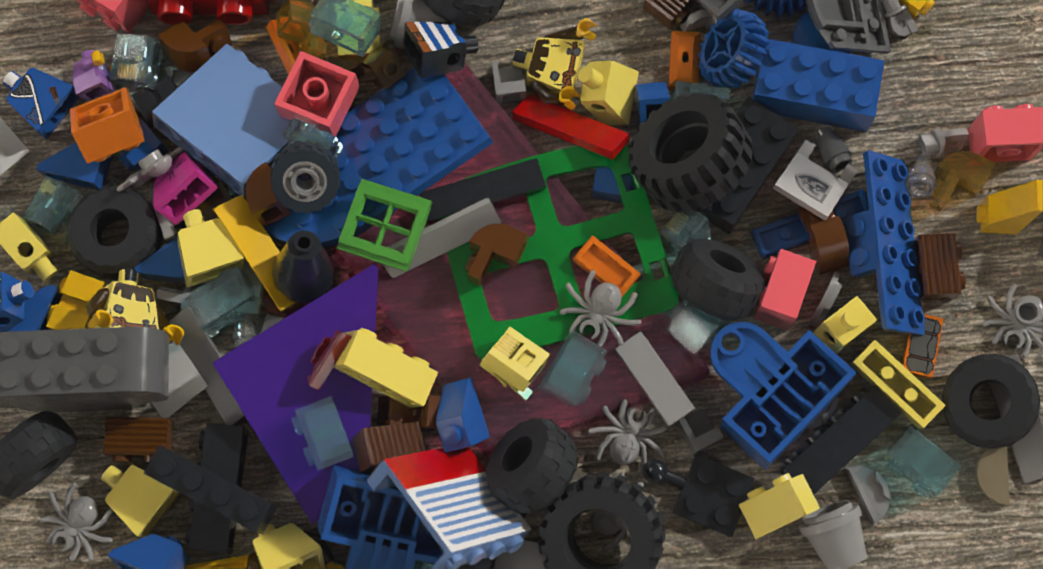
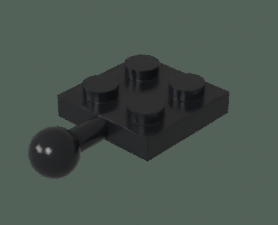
M697 454L693 458L686 477L669 471L666 464L659 459L649 460L643 467V476L649 483L659 484L665 482L681 489L672 512L673 514L725 536H733L742 513L739 504L747 500V493L750 492L755 478Z

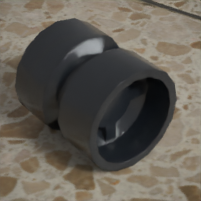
M170 76L155 82L153 90L146 87L132 95L150 128L154 127L152 111L177 89Z

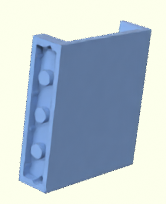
M228 44L223 46L152 111L153 126L178 147H182L183 151L238 195H243L244 198L246 197V184L252 172L262 163H270L277 153L281 152L283 147L288 145L297 136V133H301L306 128L280 117L274 103L283 84L279 85L264 68L256 67L242 51L235 50Z

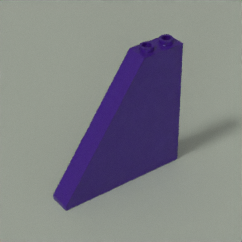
M376 264L371 265L212 362L312 525L319 521L333 465L360 471L353 436L363 428H370L372 388L332 368L320 390L314 389L309 386L307 375H312L315 365L310 361L323 338L327 336L332 338L336 330L346 333L364 328L375 333L378 267Z

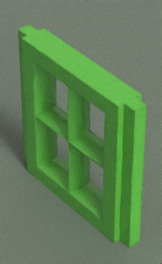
M362 179L358 185L338 240L337 249L408 272L431 210L432 201ZM366 199L388 205L383 221L361 215ZM394 207L416 214L410 230L389 224ZM359 220L380 227L375 243L353 236ZM386 229L408 236L403 252L381 245Z

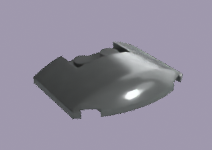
M806 0L813 24L831 50L882 54L891 52L881 0Z

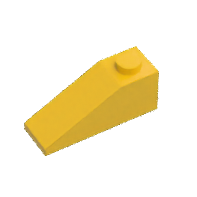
M1034 180L988 195L981 205H978L976 211V221L981 223V233L1018 234L1043 212V180Z

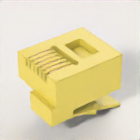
M509 327L482 359L480 366L496 377L504 387L509 385L526 401L533 393L528 386L544 368L550 354L512 327Z

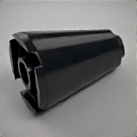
M303 230L294 233L276 257L272 267L275 287L287 299L294 302L307 303L316 300L331 288L334 280L333 262L318 237L310 231Z

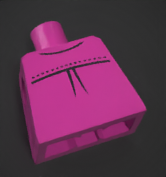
M184 152L172 159L171 168L167 173L160 177H155L154 209L177 225L183 220L185 213L194 210L218 187L208 171Z

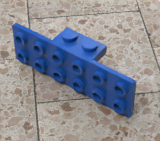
M868 150L863 152L869 210L845 217L846 235L849 245L850 274L853 277L859 278L876 273L881 324L884 330L921 336L925 334V316L922 312L920 295L922 289L917 270L918 256L914 245L915 229L912 224L910 208L911 198L907 182L908 170L903 160Z

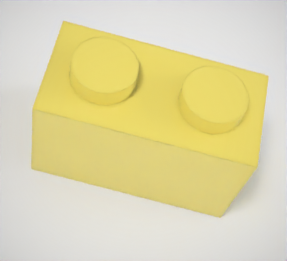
M787 473L772 481L773 488L766 491L765 487L762 486L747 493L749 500L739 504V507L755 539L820 509L803 474L791 478L790 474Z

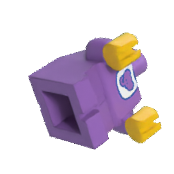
M91 50L83 51L81 53L82 59L74 63L72 80L76 95L89 102L117 91L116 86L110 80L118 79L119 65L117 63L112 64L109 67L110 71H107L104 65L103 53L100 54L98 50L94 52Z

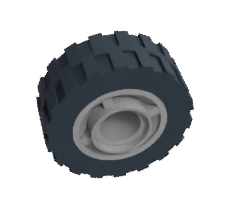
M307 140L306 142L296 141L292 145L288 144L283 147V150L277 153L275 161H273L271 166V190L275 193V198L285 208H290L293 212L297 213L317 212L322 210L324 206L331 204V200L336 197L337 189L340 185V170L336 157L334 158L332 152L329 149H325L322 144H315ZM302 173H308L313 178L303 181L297 176Z

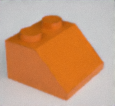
M126 87L70 109L71 133L87 164L93 161H105L116 152L135 149L141 142H144L143 129Z

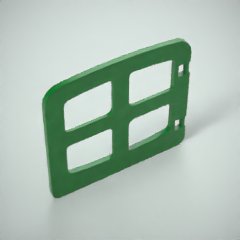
M577 145L524 158L467 177L471 178L537 158L546 189L526 195L536 231L533 236L528 238V244L518 265L534 260H543L547 264L559 303V307L554 311L518 319L496 321L490 315L482 284L478 286L469 282V271L465 270L471 254L477 255L478 252H474L471 249L469 242L446 252L478 359L482 361L509 327L515 329L540 348L595 332L594 326L589 324L585 326L584 332L580 334V325L585 321L582 320L576 331L571 334L569 332L571 325L583 313L560 314V310L565 308H584L570 295L566 288V283H570L575 292L581 297L569 255L572 250L583 247L592 235L599 241H604L621 235L631 234L645 272L643 280L634 283L621 298L620 306L616 311L629 301L633 292H636L638 295L633 305L621 316L613 317L638 320L670 311L676 307L679 300L678 292L673 287L667 257L646 192L631 172L629 147L625 145L612 160ZM601 167L610 168L614 174L624 209L620 212L571 226L561 225L557 219L547 187V179ZM631 174L636 189L626 192L622 177ZM493 259L486 274L506 269L510 266ZM660 262L664 278L654 280L650 264ZM611 322L614 326L622 325Z

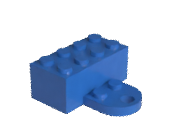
M809 11L805 12L797 21L791 43L767 39L770 42L765 48L767 55L762 58V65H759L756 69L751 96L753 100L779 116L867 132L876 117L885 60L853 55L851 51L831 50L815 28Z
M736 322L722 328L716 334L711 345L710 359L715 372L742 397L722 419L720 429L765 471L850 384L857 373L810 330L787 352L759 326L748 322ZM726 336H734L738 339L740 346L734 351H728L722 346V339Z
M333 465L317 527L321 540L351 546L345 569H413L416 560L435 564L445 552L397 486L373 491L367 482L372 473H361L359 470Z

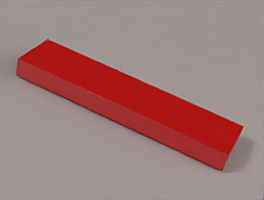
M530 94L512 111L513 120L612 160L629 142V133L558 105L547 104Z

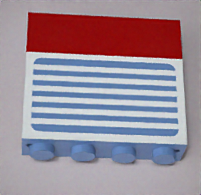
M469 447L446 453L444 448H438L383 459L367 479L373 491L397 486L445 553L431 569H457L467 563L474 565L487 557L494 559L504 552L514 553L525 543L523 539L532 530L519 513L503 505L489 491L486 469Z

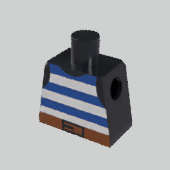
M405 22L402 48L420 78H428L461 71L465 65L466 54L478 52V40L475 35L462 36L454 23Z

